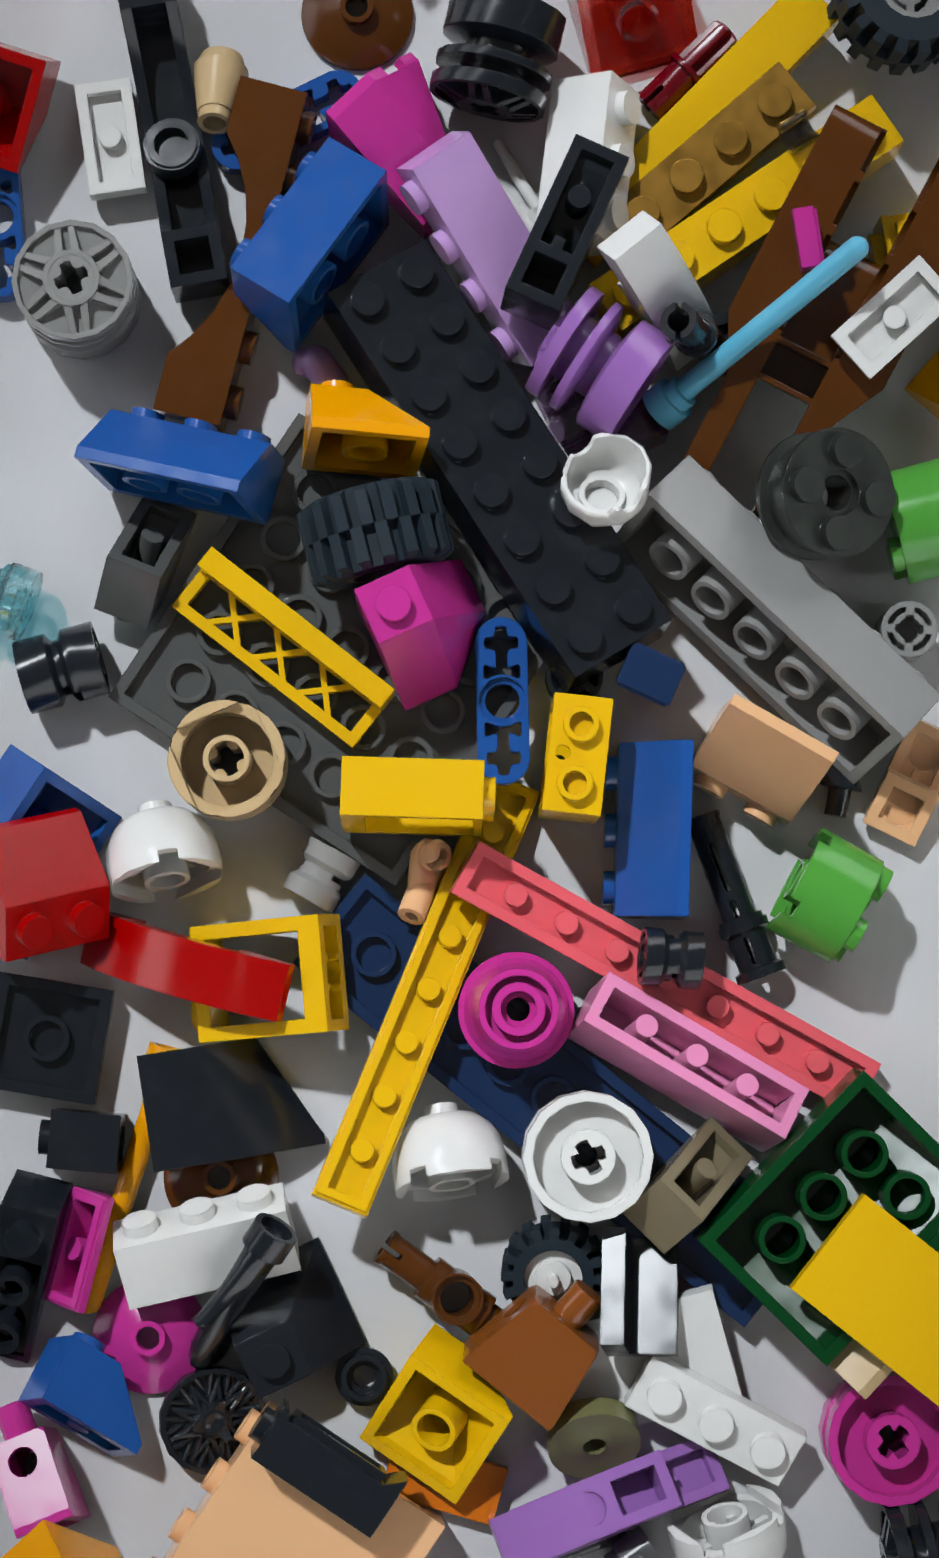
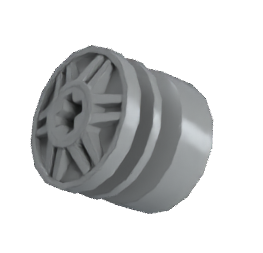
M70 219L46 225L30 236L17 254L11 278L16 305L43 345L61 356L85 360L107 355L126 342L138 323L142 297L137 276L132 268L128 254L114 235L94 223ZM74 274L80 279L83 289L76 294H72L66 280L67 277Z

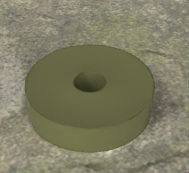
M590 1397L567 1404L554 1427L550 1431H545L548 1454L552 1464L562 1473L576 1478L586 1479L634 1460L641 1447V1437L635 1413L632 1409L624 1406L623 1402L612 1398Z

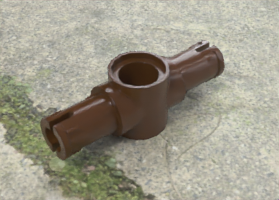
M396 1230L389 1235L385 1243L398 1252L399 1256L395 1257L381 1247L374 1257L373 1262L377 1265L380 1264L414 1288L413 1296L429 1306L443 1322L457 1326L468 1335L475 1333L503 1310L495 1304L496 1297L481 1287L468 1272L453 1267L441 1257H438L436 1260L432 1259L401 1237L400 1233ZM454 1281L466 1283L469 1289L467 1303L456 1311L443 1309L440 1303V1295L443 1288Z

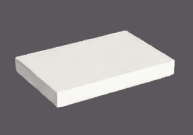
M712 1284L678 1292V1357L669 1358L742 1396ZM601 1312L595 1313L586 1323L598 1335L599 1352L569 1403L590 1397L612 1398L624 1403V1396L647 1356H607L600 1346ZM633 1410L638 1425L653 1422V1420Z

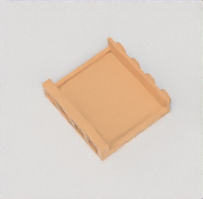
M270 1400L264 1407L265 1409L269 1406L275 1411L277 1409V1405ZM252 1408L234 1435V1439L239 1441L240 1444L227 1462L219 1457L204 1478L201 1488L207 1491L196 1510L193 1511L186 1506L171 1527L167 1537L172 1539L174 1543L163 1558H425L445 1529V1524L441 1514L432 1508L417 1505L400 1493L374 1534L369 1538L251 1459V1446L255 1441L249 1438L248 1434L261 1414Z

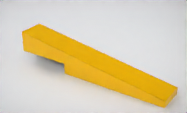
M777 0L634 146L635 169L630 177L629 189L778 61L789 74L799 67L833 34V30L839 22L838 19L828 20V4L824 0ZM602 255L586 258V261L594 269L604 260Z

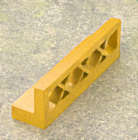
M211 546L197 564L200 571L173 603L172 608L353 749L394 698L395 689ZM211 580L228 593L231 616L206 619L194 610L190 604ZM236 600L254 614L238 615ZM257 621L267 623L274 629L276 652L249 653L241 646L239 624ZM232 625L234 640L216 626ZM281 635L299 649L283 651ZM309 656L319 664L322 687L295 689L286 680L284 659ZM277 660L279 675L263 664L262 661ZM326 670L343 684L328 686ZM354 691L371 706L354 728L349 731L332 717L329 694ZM323 695L324 710L307 697Z

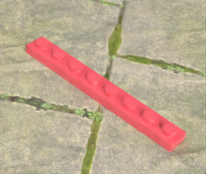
M480 841L476 842L449 891L602 977L608 972L615 974L795 1080L822 1098L852 1068L864 1070L874 1079L881 1066V1063L704 966L703 978L698 990L678 988L673 978L670 981H663L658 986L638 984L637 955L641 930Z

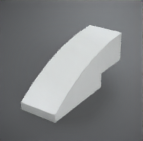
M642 210L597 246L618 278L619 282L617 285L641 321L645 320L663 332L660 324L661 315L666 307L675 302L681 308L682 302H686L696 311L705 312L715 320L695 278L663 225ZM675 344L667 357V360L676 371L693 359V357H687L681 353Z

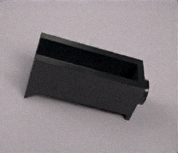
M285 1398L276 1411L267 1406L257 1418L248 1434V1437L255 1441L251 1446V1459L369 1538L374 1534L408 1483L405 1471L386 1473L385 1467L298 1408L291 1414L289 1401Z

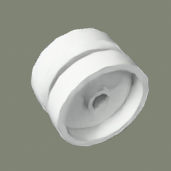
M587 1090L558 1095L541 1107L525 1130L521 1152L526 1180L542 1204L565 1219L587 1223L615 1218L635 1204L650 1181L654 1157L648 1130L635 1111L611 1095ZM585 1143L589 1144L592 1148L595 1147L597 1152L596 1160L588 1166L578 1164L574 1156L579 1154L576 1148Z

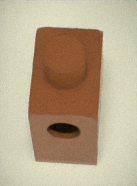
M579 1279L572 1284L558 1301L540 1286H531L465 1341L463 1362L547 1431H550L558 1421L599 1352L598 1335L586 1323L601 1307V1297L588 1284Z

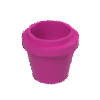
M525 952L502 953L481 963L467 978L458 1002L460 1028L470 1047L486 1061L505 1068L519 1069L532 1067L551 1058L567 1040L574 1021L573 995L564 976L547 960ZM513 998H522L529 1005V1014L522 1021H514L507 1014V1004Z

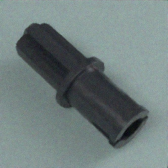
M676 302L670 304L661 315L660 324L662 331L666 336L675 340L674 344L677 349L687 357H698L703 360L726 341L719 334L718 325L710 315L705 312L696 311L686 302H682V308Z

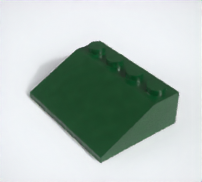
M852 1068L787 1135L786 1139L753 1170L692 1234L826 1367L853 1338L789 1288V1285L861 1193L867 1195L935 1251L939 1250V1143L864 1070Z

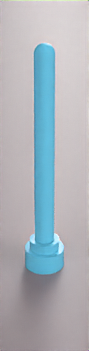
M861 236L851 237L683 377L674 376L670 380L661 379L643 394V401L650 415L661 426L669 430L674 429L691 415V407L696 403L695 396L860 262L869 251L867 240Z

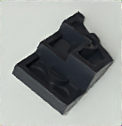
M257 1038L137 1056L154 1172L326 1143L324 1132L311 1117Z

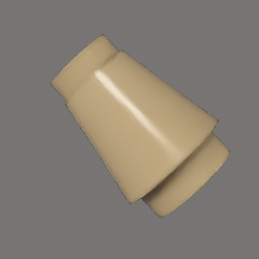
M213 46L205 49L200 54V58L194 62L192 70L198 116L197 124L204 132L218 135L226 133L240 76L248 77L249 72L239 52L225 46Z

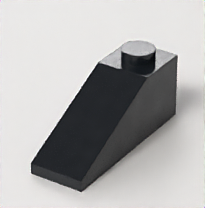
M575 135L505 286L501 310L546 330H551L562 314L630 157L583 136Z

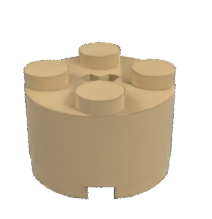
M216 700L195 708L183 718L172 737L167 756V766L175 789L195 810L216 820L240 821L260 814L277 799L285 786L287 778L288 754L278 729L268 716L242 702ZM226 747H229L234 754L243 753L244 758L237 762L238 772L233 775H228L224 769L214 770V764L221 761L219 751Z

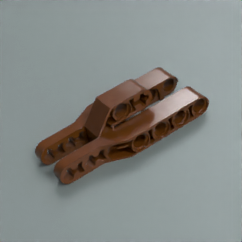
M837 104L834 106L729 307L728 339L811 271L800 272L791 216L792 209L811 205L817 209L824 259L841 246L832 241L831 238L881 145L887 130ZM939 159L882 267L864 257L727 370V376L683 460L690 455L702 468L710 471L758 379L808 405L793 435L831 428L885 388L905 348L869 380L830 336L918 255L939 276ZM756 504L753 513L760 519Z

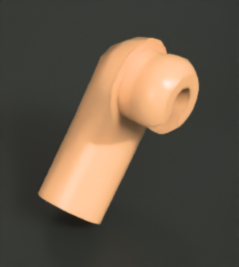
M424 838L416 843L410 852L408 884L397 911L398 916L409 924L421 925L425 922L442 879L443 871L449 866L452 858L450 847L445 841Z

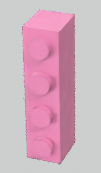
M608 972L590 988L573 1021V1026L568 1036V1039L704 1119L708 1120L712 1116L728 1133L762 1153L786 1139L810 1090L611 972Z

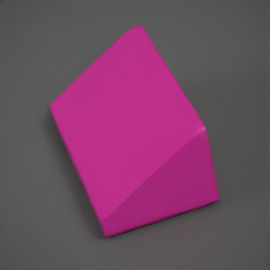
M78 1186L72 1187L43 1299L77 1313L85 1314L114 1203V1198L110 1194L101 1190Z

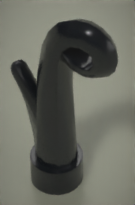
M259 1213L243 1236L242 1240L245 1246L224 1282L195 1316L194 1323L198 1329L191 1341L188 1353L190 1365L194 1369H206L216 1366L228 1354L233 1344L229 1330L274 1265L282 1264L297 1241L295 1231L280 1218L267 1213Z

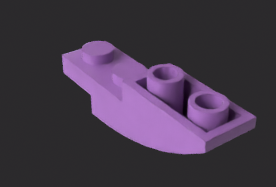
M689 1440L662 1451H654L566 1486L488 1520L501 1558H560L612 1538L620 1532L724 1493L730 1489V1485L718 1455Z

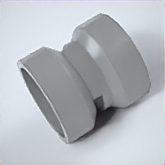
M910 600L899 602L890 607L876 622L874 630L879 632L886 643L907 663H910L921 657L933 646L938 634L937 619L928 607L922 603Z
M310 836L302 850L305 862L301 864L299 869L289 873L283 887L332 914L341 900L339 890L342 881L353 879L360 863Z

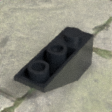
M20 1169L16 1170L0 1204V1356L28 1363L45 1303V1299H43L73 1183Z

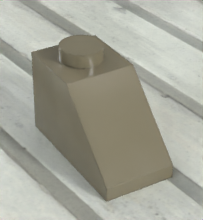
M711 1116L650 1178L649 1183L637 1202L622 1213L665 1254L704 1221L753 1156Z

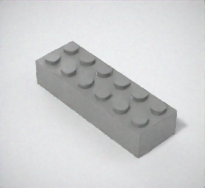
M690 455L648 493L647 501L642 510L631 520L624 523L616 533L657 597L790 725L838 751L839 754L833 766L853 785L899 744L939 701V692L928 683L926 677L921 672L910 666L886 643L879 632L869 627L844 603L841 596L827 587L802 563L801 559L789 555L779 548L769 537L757 516L744 508L718 483L711 472L702 468Z

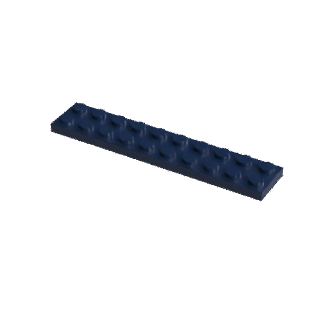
M365 873L332 914H340L348 1008L378 1032L423 924L413 925L402 920L397 914L401 902ZM298 955L293 964L300 969V958ZM472 960L427 1072L481 1116L489 1120L497 1129L521 1148L523 1146L525 1130L537 1111L558 1095L580 1090L611 1095L632 1108L648 1130L654 1154L651 1178L691 1135L577 1043L568 1038L551 1058L532 1067L519 1069L505 1068L492 1064L480 1057L466 1041L458 1019V1002L461 990L467 978L479 966V964ZM513 998L508 1002L506 1011L512 1020L522 1021L529 1014V1005L521 998ZM585 1143L576 1148L579 1154L574 1156L578 1164L588 1166L596 1160L597 1152L595 1147L592 1148L589 1144ZM741 1175L736 1178L704 1221L745 1180ZM623 1213L610 1219L619 1227H626L632 1238H647ZM700 1223L679 1241V1275L694 1288L712 1284L718 1307L745 1328L763 1304L692 1236L694 1231L702 1224Z

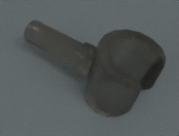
M805 108L777 123L779 135L786 148L792 154L813 144L819 136V133H816L810 125Z

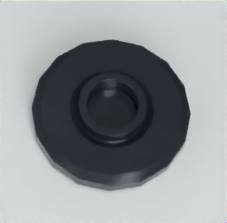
M225 1366L196 1369L183 1375L167 1391L159 1411V1433L168 1454L183 1468L207 1475L219 1457L228 1462L239 1446L240 1442L234 1439V1435L249 1411L254 1408L261 1413L266 1405L263 1398L258 1399L250 1380L242 1372Z

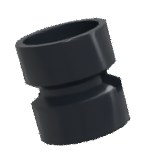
M91 621L60 629L57 640L54 641L41 634L12 642L17 674L27 706L32 714L63 706L67 695L72 694L77 700L84 701L110 694L106 666Z

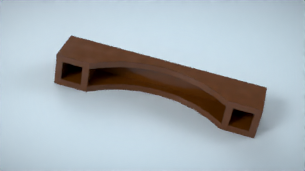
M240 76L226 132L238 157L245 186L246 227L244 239L249 238L252 240L263 225V215L270 202L279 194L285 196L294 184L298 166H295L299 147L300 144L310 145L316 126L317 112L309 111L311 104L306 92ZM232 280L209 317L190 337L167 353L153 406L156 412L161 413L165 417L183 422L186 418L200 419L215 425L218 431L225 432L228 419L237 421L245 388L237 386L242 364L251 366L258 346L259 333L251 331L255 315L234 294Z

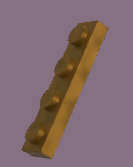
M778 61L629 189L627 200L629 221L643 210L659 221L666 232L690 217L816 109V104Z

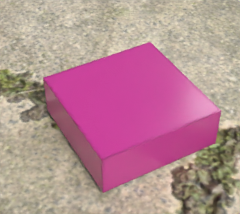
M813 205L795 208L791 212L800 272L812 270L824 260L817 209L813 208Z

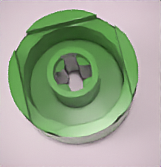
M939 458L891 471L896 502L888 524H891L894 537L886 539L888 545L886 551L894 580L906 578L909 585L939 577Z
M821 827L807 845L814 849L810 860L804 858L802 861L798 860L776 899L770 916L774 918L767 923L766 929L826 962H830L832 959L839 962L847 950L853 952L859 944L869 921L861 916L872 900L878 902L892 879L894 871L886 868L883 860Z

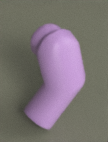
M313 344L309 347H301L294 353L292 366L295 373L302 375L304 378H309L313 384H321L327 380H343L348 382V376L327 348Z

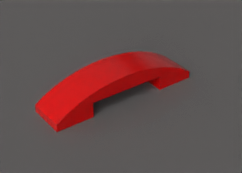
M110 911L109 938L84 944L80 963L106 975L195 1003L269 1021L282 1022L295 968L294 964L246 950L225 948L147 925V921Z

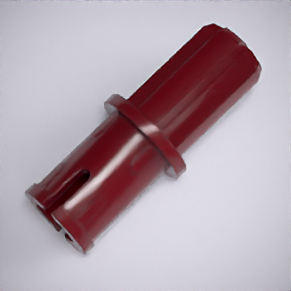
M718 20L713 21L679 55L673 52L669 56L672 62L642 91L638 92L640 94V103L648 112L652 110L653 117L659 121L737 42L734 33L724 23Z

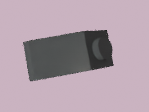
M142 498L106 557L94 609L115 616L121 621L130 622L148 629L167 595L194 527L197 514L172 504Z

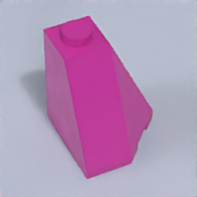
M410 52L397 59L394 66L398 70L389 75L381 67L365 74L325 113L329 135L332 139L387 171L388 204L422 239L426 240L433 233V230L424 215H416L405 202L400 192V186L404 182L396 169L446 134L420 62Z
M462 559L407 565L354 589L358 611L404 711L410 710L458 687L485 614V609Z

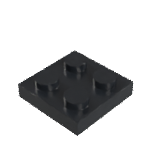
M0 972V1090L96 1105L116 991Z

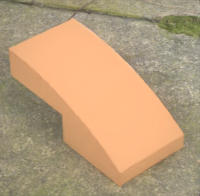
M923 719L897 745L863 818L864 823L915 847L939 800V727Z

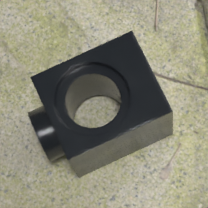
M66 1108L51 1109V1119L41 1120L38 1154L47 1155L46 1168L117 1174L122 1167L127 1114Z

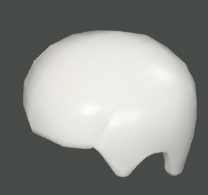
M604 432L595 434L582 451L569 455L561 478V496L569 512L592 527L624 524L635 517L647 501L652 464L644 447L627 435Z

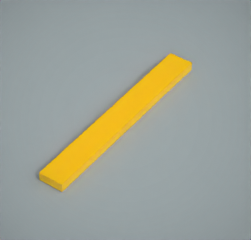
M518 782L509 786L496 785L494 822L483 821L481 837L459 836L452 853L451 862L443 874L425 922L419 932L310 1196L362 1218L367 1217L490 917V914L449 891L477 841L486 844L511 859L514 858L539 797V791Z

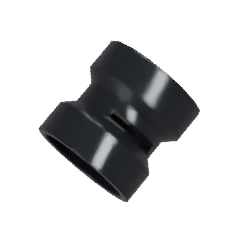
M644 926L640 936L637 955L638 984L658 986L663 981H670L673 978L678 988L698 990L702 982L705 965L706 943L704 933L684 930L675 939L674 935H668L663 928Z

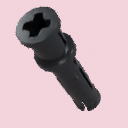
M713 810L692 818L691 837L723 920V924L719 925V937L721 940L728 942L739 971L735 978L737 984L743 985L786 969L784 960L776 958L765 926L769 923L767 915H763L762 910L756 911L738 861L735 858L720 819L719 810ZM713 845H714V847H715V850H716V852H717V855H718V858H719V860H720L721 866H722V868H723L724 874H725L726 879H727V881H728V884H729V887H730V891H728V888H727V886H726V883H725V880H724V878H723L722 872H721V870H720L719 864H718V862H717V859H716V857H715L714 851H713V849H712V846H713ZM734 901L737 905L741 917H738L737 912L733 904ZM747 938H749L755 957L757 959V963L755 962Z

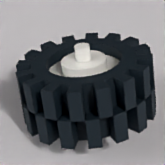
M551 1214L542 1215L540 1223L535 1225L532 1219L525 1222L522 1226V1232L518 1234L515 1231L509 1238V1246L505 1248L503 1254L501 1282L503 1281V1294L506 1301L511 1299L513 1302L534 1285L540 1286L558 1301L577 1279L588 1284L601 1297L602 1251L601 1242L595 1234L591 1237L588 1234L589 1227L581 1221L578 1226L572 1225L571 1220L565 1219L562 1216L560 1221H551Z

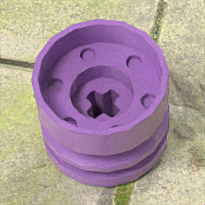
M591 286L575 304L567 308L560 315L536 353L534 368L525 385V390L538 397L556 378L560 383L553 393L549 406L558 410L577 392L585 398L579 409L576 424L593 435L602 432L617 434L658 374L671 352L675 340L669 338L645 320L636 325L625 338H622L615 331L621 321L624 306L616 302L598 322L594 317L604 299V293Z

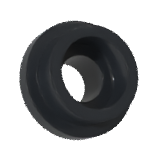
M359 1347L341 1358L335 1374L336 1385L340 1394L354 1405L371 1406L377 1404L384 1399L393 1384L392 1365L388 1358L379 1350L371 1347ZM366 1365L375 1371L376 1379L371 1385L360 1386L355 1382L353 1373L359 1366Z

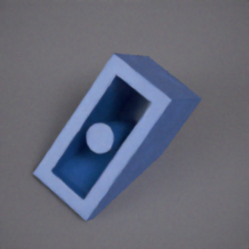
M74 1332L73 1335L49 1338L18 1401L112 1457L137 1455L142 1442L121 1363L104 1354L106 1346L96 1338L85 1333Z

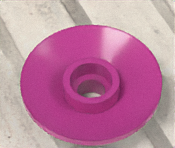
M121 1285L105 1299L98 1310L92 1336L106 1346L104 1354L121 1363L128 1390L142 1394L163 1393L168 1391L183 1375L196 1370L190 1365L188 1353L191 1341L198 1329L194 1323V1318L202 1307L194 1296H189L130 1310L123 1285ZM143 1327L154 1328L159 1334L158 1345L153 1348L143 1347L138 1340L140 1329Z

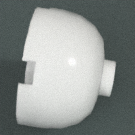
M154 800L140 805L137 813L130 815L116 827L106 850V870L108 880L110 881L111 893L114 897L126 902L156 903L154 892L176 887L175 900L182 899L209 889L222 878L221 869L223 870V861L213 829L202 816L184 807L172 806L171 802L167 800Z
M440 1102L424 1107V1116L411 1121L402 1130L392 1154L394 1188L396 1197L399 1199H403L407 1190H412L414 1202L446 1201L477 1194L476 1183L491 1178L492 1188L494 1189L509 1180L506 1153L498 1131L489 1120L472 1111H458V1106L455 1102Z
M746 1484L748 1494L737 1493L726 1496L728 1493L726 1491L673 1512L675 1522L673 1524L668 1522L667 1529L675 1557L783 1558L787 1546L786 1519L781 1499L771 1489L757 1484Z

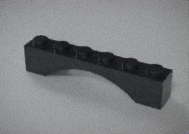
M118 0L144 134L146 135L147 131L161 120L177 118L190 123L195 128L202 146L201 161L198 167L188 176L179 179H166L158 176L151 170L160 232L172 293L176 303L223 295L230 285L203 133L197 124L195 90L178 0Z

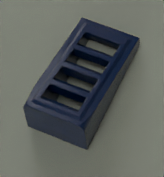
M635 643L630 648L619 670L616 682L618 686L665 707L671 703L685 673V665L648 646Z

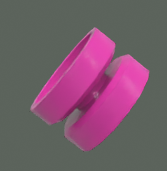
M892 1371L866 1400L845 1380L839 1382L824 1402L818 1429L822 1453L843 1484L865 1501L888 1507L913 1504L939 1488V1407L895 1371ZM888 1425L895 1431V1434L890 1442L882 1444V1437L878 1433L883 1427Z

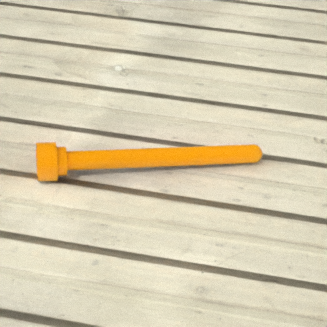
M150 1041L146 1054L178 1050V1048ZM143 1102L112 1195L114 1203L85 1311L87 1314L96 1313L101 1308L116 1262L113 1253V1221L124 1219L127 1215L131 1214L151 1150Z

